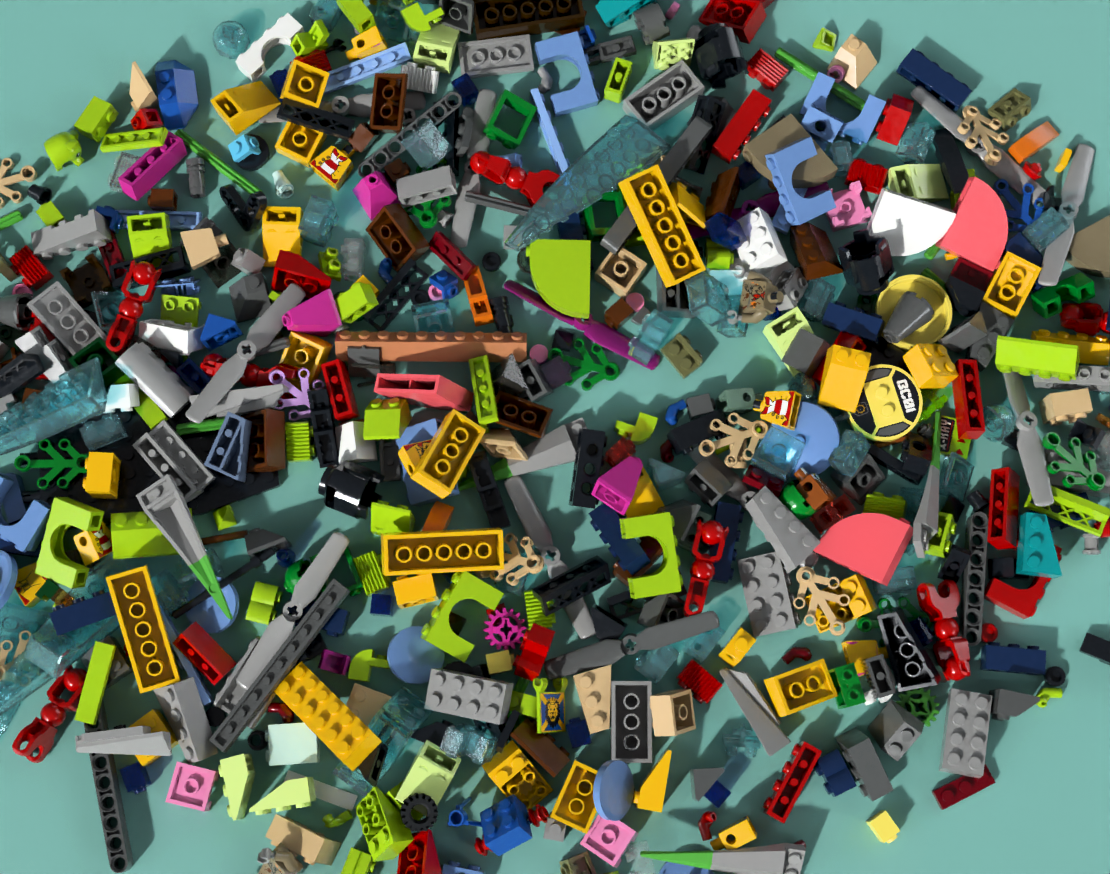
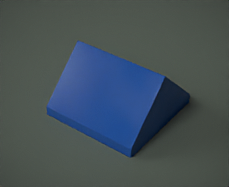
M209 313L200 340L210 352L244 334L234 320Z

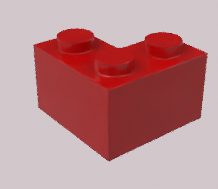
M893 93L892 98H888L884 106L882 115H885L883 121L879 120L875 129L878 132L876 138L897 146L912 113L914 101Z
M533 623L530 630L526 629L520 646V650H522L521 656L517 654L513 666L516 667L515 675L532 682L534 678L539 677L550 650L555 631Z

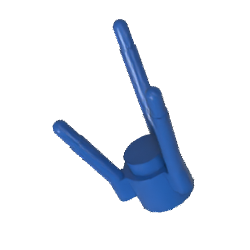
M471 796L466 798L461 804L456 805V810L451 811L449 814V826L473 825L482 827L481 822L468 820V814L463 810V807L472 799Z

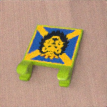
M566 677L553 679V685L557 692H545L548 685L547 678L533 679V686L537 696V733L566 732L565 689L568 684Z

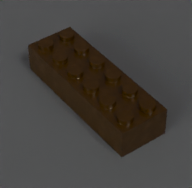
M473 0V20L477 40L527 34L535 35L580 28L585 25L582 0Z

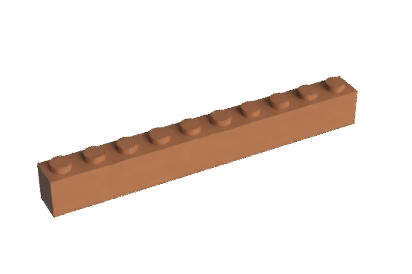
M343 330L337 332L335 338L336 359L348 361V346L362 347V345H365V347H379L380 361L469 362L468 359L484 355L488 356L489 362H524L527 360V333L369 332L366 330L350 332Z

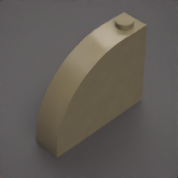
M791 113L745 144L742 154L744 159L748 163L750 162L761 175L772 181L773 177L766 165L765 155L796 140L811 136ZM813 138L817 155L802 161L795 167L792 174L793 188H809L823 184L832 179L838 170L837 166Z
M1110 215L1074 234L1065 259L1073 267L1092 276L1110 278Z

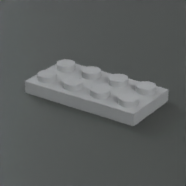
M529 34L457 43L462 79L534 71Z
M58 281L27 303L28 308L57 338L71 356L75 355L99 336L106 343L107 336Z

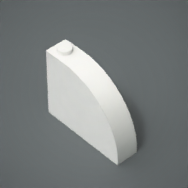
M882 188L867 229L870 236H881L887 239L891 256H907L924 251L938 242L952 225L956 213L951 209Z

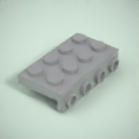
M771 552L737 560L753 636L758 637L798 629V624L801 622L799 613L795 612L793 606L795 595L790 593L791 577L790 574H786L785 566L781 559H778L776 554Z
M259 636L250 642L247 652L238 660L237 667L227 677L226 684L222 690L215 696L213 704L228 714L247 691L238 685L236 678L260 640ZM275 692L270 695L247 725L249 728H255L275 697Z

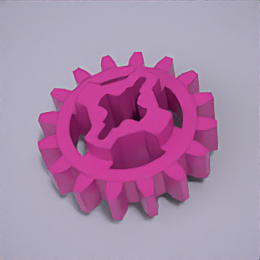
M502 607L501 612L495 609L494 616L488 614L490 621H484L488 625L487 628L483 629L484 632H488L485 639H491L489 643L491 646L496 643V649L498 650L501 646H503L504 650H508V646L515 649L514 643L521 644L519 638L524 637L522 630H525L526 627L521 624L525 620L518 619L520 613L513 614L514 609L510 608L508 612L505 607ZM508 616L514 619L516 625L509 622ZM499 618L497 625L493 626L495 620ZM504 624L505 626L509 627V630H506L505 634L500 630L504 627ZM516 632L514 638L510 640L511 635ZM493 633L500 636L501 642L494 637Z

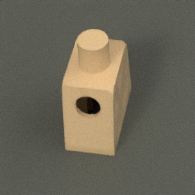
M211 228L180 232L193 270L219 258L221 254L218 247L229 244L226 233L214 236Z

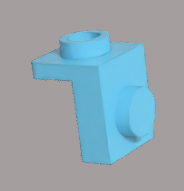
M244 134L228 145L233 161L238 163L250 154L259 155L261 153L257 139Z

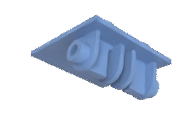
M194 276L183 277L179 281H176V278H166L161 280L160 284L155 285V288L164 287L161 289V294L180 296L181 286L183 296H186V294L187 296L197 295V293H200V286H196V283L200 279H195Z

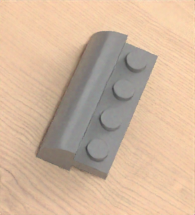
M136 342L115 362L170 418L190 403L189 396L196 395L192 388L187 386L143 342L139 344Z
M166 420L161 421L149 433L146 432L132 445L160 478L166 474L172 475L179 490L183 493L186 503L204 492L203 489L216 478Z

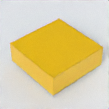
M1066 148L1062 152L1054 171L1060 173L1065 169L1072 150Z

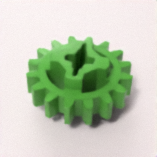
M918 688V690L904 691L905 695L898 694L901 700L895 702L904 709L906 705L907 711L915 717L918 715L924 717L925 719L921 721L925 726L929 727L931 726L929 721L937 720L933 715L939 714V711L935 710L939 703H934L933 700L936 698V695L930 696V689L924 692V688ZM912 694L920 695L917 699L909 697ZM914 704H920L918 706L920 711H915L916 707Z

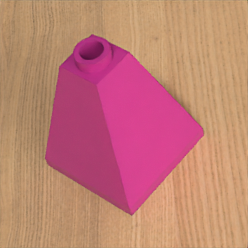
M375 171L364 177L352 190L371 221L385 205L402 204L398 199L397 191L382 171Z
M327 289L308 299L282 316L283 325L287 326V330L320 337H327L342 325L331 289Z
M629 456L598 478L591 495L624 516L635 493L643 467L642 461L636 456Z

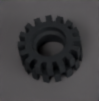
M414 793V795L408 796L403 801L400 814L404 825L411 831L425 832L436 823L438 810L435 801L429 795ZM421 804L427 808V815L423 820H415L412 817L411 811L414 806Z

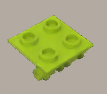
M161 294L160 320L174 321L175 324L185 325L188 322L192 323V327H198L199 310L202 308V302H199V298Z

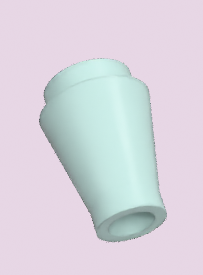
M282 170L275 171L272 176L274 178L276 194L282 199L291 197L294 193L293 185L286 178Z

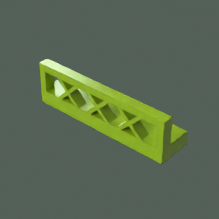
M487 355L468 360L478 422L486 430L484 433L486 434L490 433L489 423L497 422L499 418L489 358Z
M1051 486L1054 503L1051 505L1056 504L1062 510L1060 513H1054L1050 508L1051 505L1036 506L1030 503L1032 499L1030 491L1024 505L1025 508L1040 514H1046L1050 518L1100 537L1102 535L1105 524L1110 517L1109 508ZM1069 513H1078L1081 520H1072ZM1096 520L1101 522L1099 530L1090 527L1088 521Z

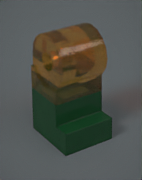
M47 579L35 594L45 602L51 599L55 602L56 606L64 604L67 607L73 605L72 600H75L73 596L50 579Z

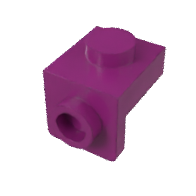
M323 649L318 668L345 676L346 672H349L351 656Z

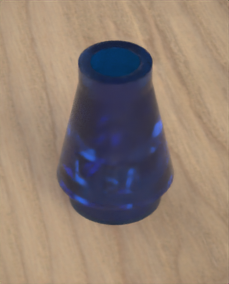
M284 548L278 550L276 560L281 567L287 568L295 562L296 556L291 549ZM286 553V557L282 559L281 556Z

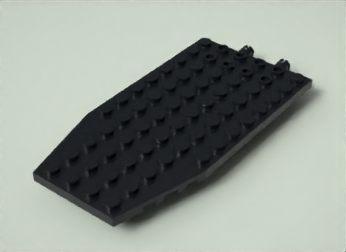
M191 402L172 418L163 411L168 418L167 422L175 431L178 424L192 422L185 415L191 406ZM134 407L133 411L121 412L120 408L115 409V412L103 413L102 410L97 411L98 414L86 415L83 412L75 416L65 414L37 417L38 444L40 440L48 439L52 443V447L64 459L73 458L67 451L59 448L58 443L61 439H68L72 443V447L79 454L89 455V452L114 453L121 461L117 499L93 498L83 489V478L87 477V473H79L70 482L68 489L63 490L59 488L57 480L60 477H65L72 469L65 468L50 482L48 489L22 491V495H24L22 497L23 503L33 502L35 499L52 505L54 497H69L104 511L102 522L106 526L111 525V513L144 511L136 495L161 478L132 445L146 432L149 433L152 430ZM216 414L203 420L216 419L218 417ZM219 430L180 435V437L199 459L205 463ZM44 442L42 448H47L48 442ZM68 442L62 444V448L68 446ZM39 446L37 452L20 453V455H25L31 460H54L47 452L42 451ZM27 461L22 462L21 465H27ZM85 461L81 463L82 467H85ZM207 467L216 478L203 489L204 492L190 502H187V506L192 508V516L204 515L231 503L280 487L278 470L273 472L246 473L245 482H241ZM40 468V477H44L52 468ZM41 481V486H45L47 481ZM61 481L60 485L65 486L67 481ZM71 525L67 530H74L79 528Z

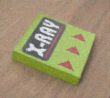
M941 415L940 455L967 460L971 439H958L956 418ZM933 433V435L931 436V438L933 439V444H934V433Z

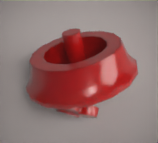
M1028 161L1024 163L1022 169L1033 180L1042 178L1040 163L1036 164L1034 162L1031 164Z

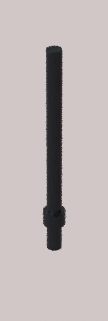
M269 548L259 556L255 555L250 558L248 563L218 582L221 589L253 568L257 569L263 565L265 560L275 555V551ZM205 590L173 611V617L175 619L179 618L211 597L210 593Z

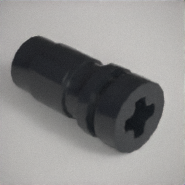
M507 296L490 299L489 302L492 308L491 311L494 314L496 329L503 333H513L512 327L514 323L512 314L510 315L508 311L510 307L507 305L509 304Z

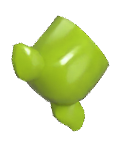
M76 130L60 132L44 142L46 152L57 172L62 170L63 164L68 161H72L78 167L85 161L81 157L82 147L78 141L79 134Z

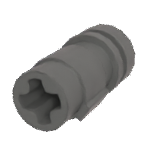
M189 158L186 160L187 174H189L190 196L192 198H203L206 196L205 160L203 158Z

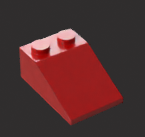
M710 0L698 20L706 26L715 23H725L733 28L735 36L738 35L740 42L750 44L767 15L761 1Z
M280 250L274 268L271 290L283 293L291 283H296L305 291L306 296L304 298L310 299L330 289L332 278L299 254Z
M427 829L425 832L412 833L414 840L399 854L397 874H442L432 830Z

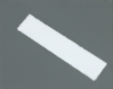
M288 770L284 782L306 776ZM314 780L316 798L349 809L350 811L353 810L357 795Z

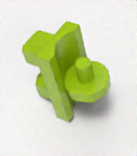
M327 247L325 252L319 251V270L340 282L342 277L340 272L341 263L337 258L339 254L338 249Z

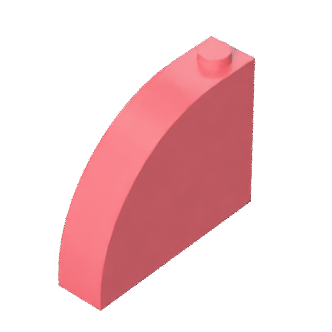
M969 177L953 208V211L956 213L955 219L945 235L936 242L935 246L993 272L1000 265V257L1007 242L1008 220L1006 211L999 196L988 184L977 177Z
M377 373L374 387L375 393L390 399H407L408 404L448 411L455 409L457 411L469 412L474 396L473 392L441 375Z
M879 513L856 514L842 519L830 527L819 539L821 543L813 551L825 559L888 586L913 536V527L910 525V521L901 517L898 520Z

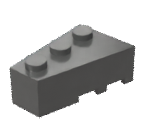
M656 267L657 317L695 318L700 311L698 306L696 307L693 299L694 295L689 288L687 279L666 288Z

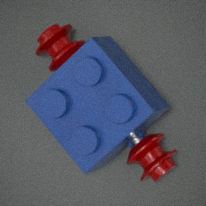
M514 794L480 812L483 839L480 837L475 839L476 843L474 846L476 851L483 856H487V850H490L497 856H500L532 838L530 824L539 827L540 821L547 823V817H549L547 809L536 804V810L529 808L527 812L526 805Z

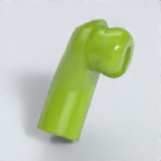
M1042 688L1036 695L1040 697V701L1036 705L1044 708L1047 706L1046 703L1050 698H1062V689Z
M347 809L335 818L329 813L322 818V821L325 823V827L333 828L343 825L352 819L353 816L349 809Z

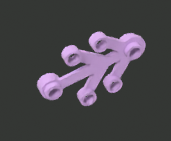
M301 367L297 372L301 382V391L285 379V375L281 370L274 369L269 373V381L273 385L284 384L288 387L289 392L296 397L288 399L280 397L279 400L282 401V405L276 406V409L280 410L284 407L306 405L310 408L307 389H309L308 377L310 375L308 369ZM305 370L307 372L306 376L301 377L300 372ZM275 373H278L280 375L279 379L277 380L273 379V375ZM315 379L312 382L313 388H315L317 382H321V387H324V383L320 379ZM290 409L288 411V418L291 421L311 417V409L303 411ZM292 412H297L295 418H291Z

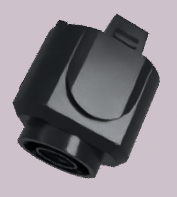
M715 23L706 26L698 33L699 38L695 40L693 51L701 78L709 81L712 89L725 88V80L740 74L743 70L745 74L749 73L747 69L748 63L744 59L738 35L735 36L732 27L725 23Z
M867 228L854 231V240L838 248L844 278L848 284L856 287L857 292L861 295L878 294L888 287V279L894 273L888 241L885 237L870 236Z
M347 460L339 465L331 463L323 473L318 493L324 496V503L327 507L353 518L366 520L368 507L371 508L372 502L377 503L378 500H382L383 496L377 494L375 490L377 483L382 482L385 476L377 471Z

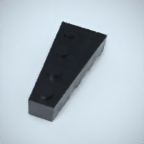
M901 606L881 610L877 618L898 691L902 692L938 685L941 676Z

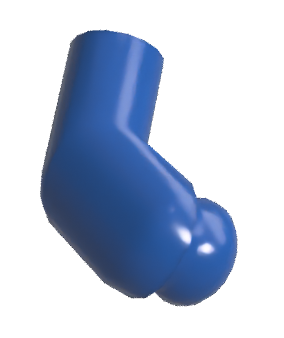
M384 258L381 261L378 271L379 276L387 285L393 279L390 275L393 264L390 258Z
M683 399L667 408L665 420L671 426L677 424L678 420L676 417L678 412L687 408Z

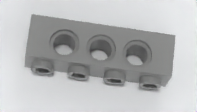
M1079 365L1076 380L1061 381L1056 377L1045 379L1039 377V375H1034L1033 383L1035 388L1063 390L1088 388L1089 391L1110 392V367Z

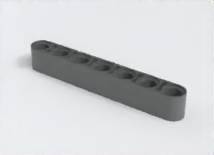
M449 92L402 129L401 132L397 133L362 161L358 166V174L362 178L368 176L361 172L363 165H369L372 169L371 173L384 168L455 111L462 103L461 96L456 92ZM451 95H456L458 98V103L454 106L448 103V98ZM440 106L443 108L444 113L441 117L434 116L433 111L435 107ZM422 118H426L429 121V126L426 129H422L419 126V121ZM407 130L414 131L415 137L412 140L405 139L404 134ZM396 141L400 144L399 151L393 152L390 150L392 142ZM377 154H384L386 161L384 163L376 162L375 157Z
M976 512L969 516L966 521L964 548L970 550L971 557L974 555L979 561L976 565L971 561L970 557L963 570L959 636L966 638L967 633L973 635V642H968L969 647L979 644L982 634L988 516L984 512ZM974 517L980 519L981 526H977L974 523ZM973 536L979 538V545L973 543ZM971 574L976 576V584L970 581ZM969 594H973L976 597L975 604L969 601ZM969 613L974 615V623L968 621L967 616Z

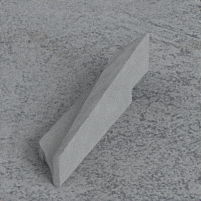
M40 325L15 340L16 345L25 354H37L45 369L43 374L58 390L86 388L87 392H90V387L74 370L68 361L69 355L57 338L49 342Z
M284 384L229 390L205 418L216 414L218 418L226 417L228 411L239 416L266 408L275 409L280 397L284 392L287 393L289 391L288 387ZM199 395L189 396L191 405Z
M728 667L721 669L719 673L767 754L772 756L788 745L791 741L778 727L781 724L779 718L749 673L731 670Z
M150 726L90 732L75 736L76 751L78 753L170 756L172 754L170 732L151 733Z

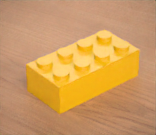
M451 410L443 419L410 478L444 499L451 494L486 430L457 410Z

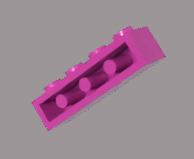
M168 132L163 146L151 147L118 178L123 193L136 201L144 196L187 155L183 139Z

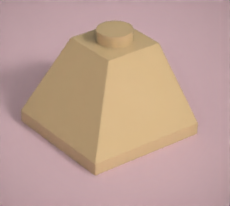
M851 34L840 47L826 70L828 71L834 65L843 67L845 76L841 81L856 91L877 65V61L867 44ZM834 71V72L832 73V74H834V76H836V77L840 76V74L837 75V74H838L837 71Z
M136 61L132 62L129 92L133 100L130 102L135 112L141 108L157 109L159 108L157 96Z
M492 428L489 430L490 433L484 434L480 440L482 446L492 457L528 461L527 454L507 428Z

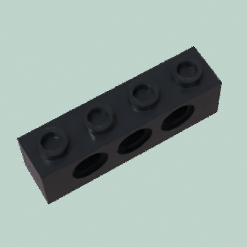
M579 428L569 505L595 509V505L599 503V500L592 496L591 493L596 481L602 476L600 468L601 466L603 467L605 456L602 455L603 447L607 445V436H605L604 431ZM590 444H593L596 448L593 455H590L587 451ZM588 463L593 466V471L590 474L585 472V466ZM586 482L590 484V491L588 493H584L582 490V486Z

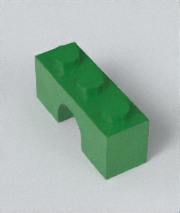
M1081 272L1059 281L1055 286H1048L1031 294L1033 310L1045 319L1062 312L1061 302L1072 300L1080 304L1096 297L1094 281Z

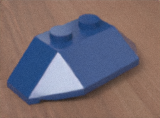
M176 60L159 62L156 65L155 77L159 107L165 128L168 131L183 129L187 126V122L199 106L195 72Z

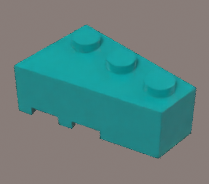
M600 0L595 7L606 26L611 29L629 20V16L635 10L652 2H658L657 0Z
M1026 512L1020 515L1016 574L1047 578L1062 576L1046 514Z

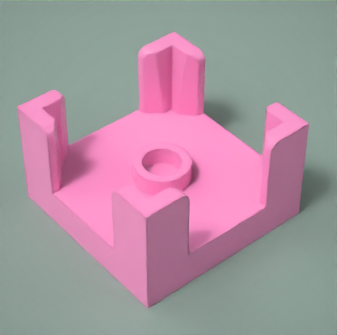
M860 180L851 183L848 189L832 193L836 208L826 212L833 232L869 221L872 212L869 206L866 209L860 196L862 191Z
M177 762L165 802L204 812L210 811L212 801H209L214 782L219 779V771L194 766L186 762Z
M598 814L580 844L613 867L618 868L622 861L621 856L630 842L635 841L639 833L620 820H605Z

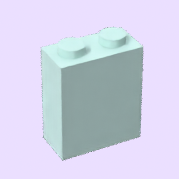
M305 723L268 725V729L265 730V740L268 742L269 750H266L265 756L269 766L320 763V739Z

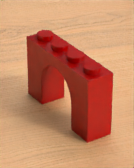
M1019 527L1017 528V546L1016 548H1010L1016 552L1018 547ZM1054 544L1058 561L1060 562L1062 548ZM1034 576L1032 584L1027 589H1016L993 578L989 580L984 590V599L1022 619H1026L1035 614L1037 600L1043 597L1045 593L1044 586L1051 578Z

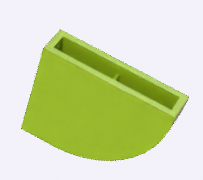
M530 239V245H526V257L530 258L531 278L537 292L552 308L571 317L589 319L591 240Z

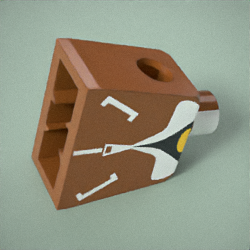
M803 467L794 473V476L800 482L796 485V488L814 511L824 509L837 497L816 473L808 474Z

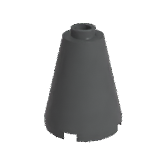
M910 291L904 292L901 295L883 330L886 341L898 343L933 318L934 310L923 297L919 299L916 297L917 293Z
M19 293L0 297V323L22 331H28L30 324L35 319V317H31L32 311L27 306V303L32 300L31 296L33 295L30 293Z

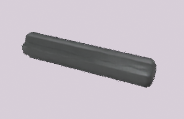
M283 337L272 341L268 346L257 352L255 357L290 347V339ZM250 348L243 350V354H250Z

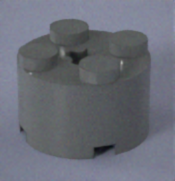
M656 1L633 12L635 25L638 31L641 30L645 45L670 36L669 27H664L666 25L665 16Z

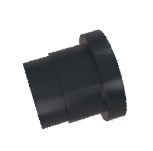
M33 184L28 189V196L42 205L51 200L52 191L47 187Z
M979 490L972 492L966 497L973 507L972 511L974 513L982 511L989 505V499H985Z
M254 731L248 737V745L253 750H263L268 744L265 740V732ZM255 735L261 737V743L258 746L252 743Z

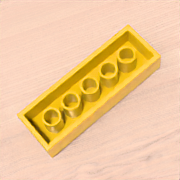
M658 164L619 182L618 185L665 287L674 286L706 270Z
M499 527L381 533L382 573L384 576L504 569L503 529Z
M147 564L107 576L106 581L140 694L179 682L181 680Z
M302 661L274 690L279 698L352 771L382 742Z

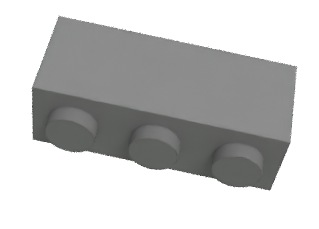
M449 165L396 179L398 199L404 208L457 194L455 174Z

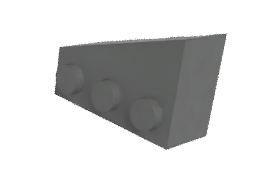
M981 301L977 312L981 310L983 313L988 335L967 347L965 359L977 360L979 372H982L988 366L994 356L998 335L1006 336L1015 321L984 301Z
M855 727L835 738L844 758L851 767L852 775L860 784L858 787L864 797L867 796L870 800L875 801L894 790L868 736Z

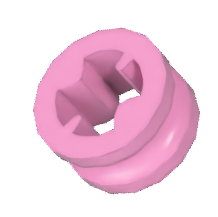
M834 65L828 70L827 76L834 78L835 82L839 83L844 78L845 71L840 65ZM834 71H837V72H838L837 75L840 74V76H838L837 78H835V77H834V74H832V73H833Z

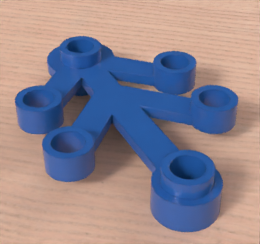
M1003 179L997 180L993 185V190L997 195H1003L1014 209H1005L1007 217L1022 219L1026 224H1015L1014 221L1008 220V223L1013 226L1012 229H1008V232H1024L1031 239L1043 237L1046 231L1045 225L1041 222L1044 205L1039 207L1036 204L1038 201L1043 203V198H1037L1034 202V219L1028 214L1034 186L1030 183L1023 186L1021 206L1009 191L1008 182ZM998 184H1003L1005 188L999 189ZM1025 187H1030L1031 192H1026ZM1033 227H1038L1039 232H1034Z

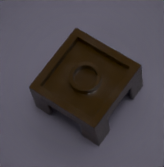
M93 253L85 257L88 263L76 270L71 271L66 267L59 271L63 279L70 286L74 294L72 295L82 309L116 291L101 262Z

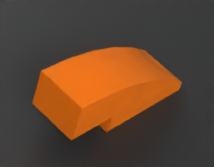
M1046 121L1012 144L1008 152L1020 165L1060 134Z
M477 265L468 280H463L476 327L494 322L479 265Z

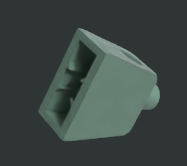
M753 388L724 390L715 399L717 410L721 409L726 417L733 412L737 414L748 413L753 409L755 399L764 400L762 393L754 394Z

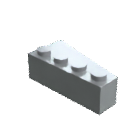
M766 486L759 490L745 504L757 526H760L763 530L767 542H770L776 551L774 553L777 558L783 562L787 574L797 568L821 543Z

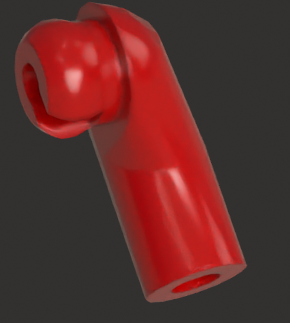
M706 811L698 821L703 841L712 839L709 828L717 819L714 811Z

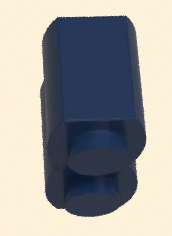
M838 749L819 757L814 769L818 776L822 775L825 783L823 786L828 795L832 794L833 797H836L857 786Z

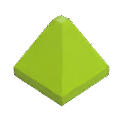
M823 27L812 47L832 52L834 51L837 35Z
M226 505L213 512L218 531L237 525L230 505Z

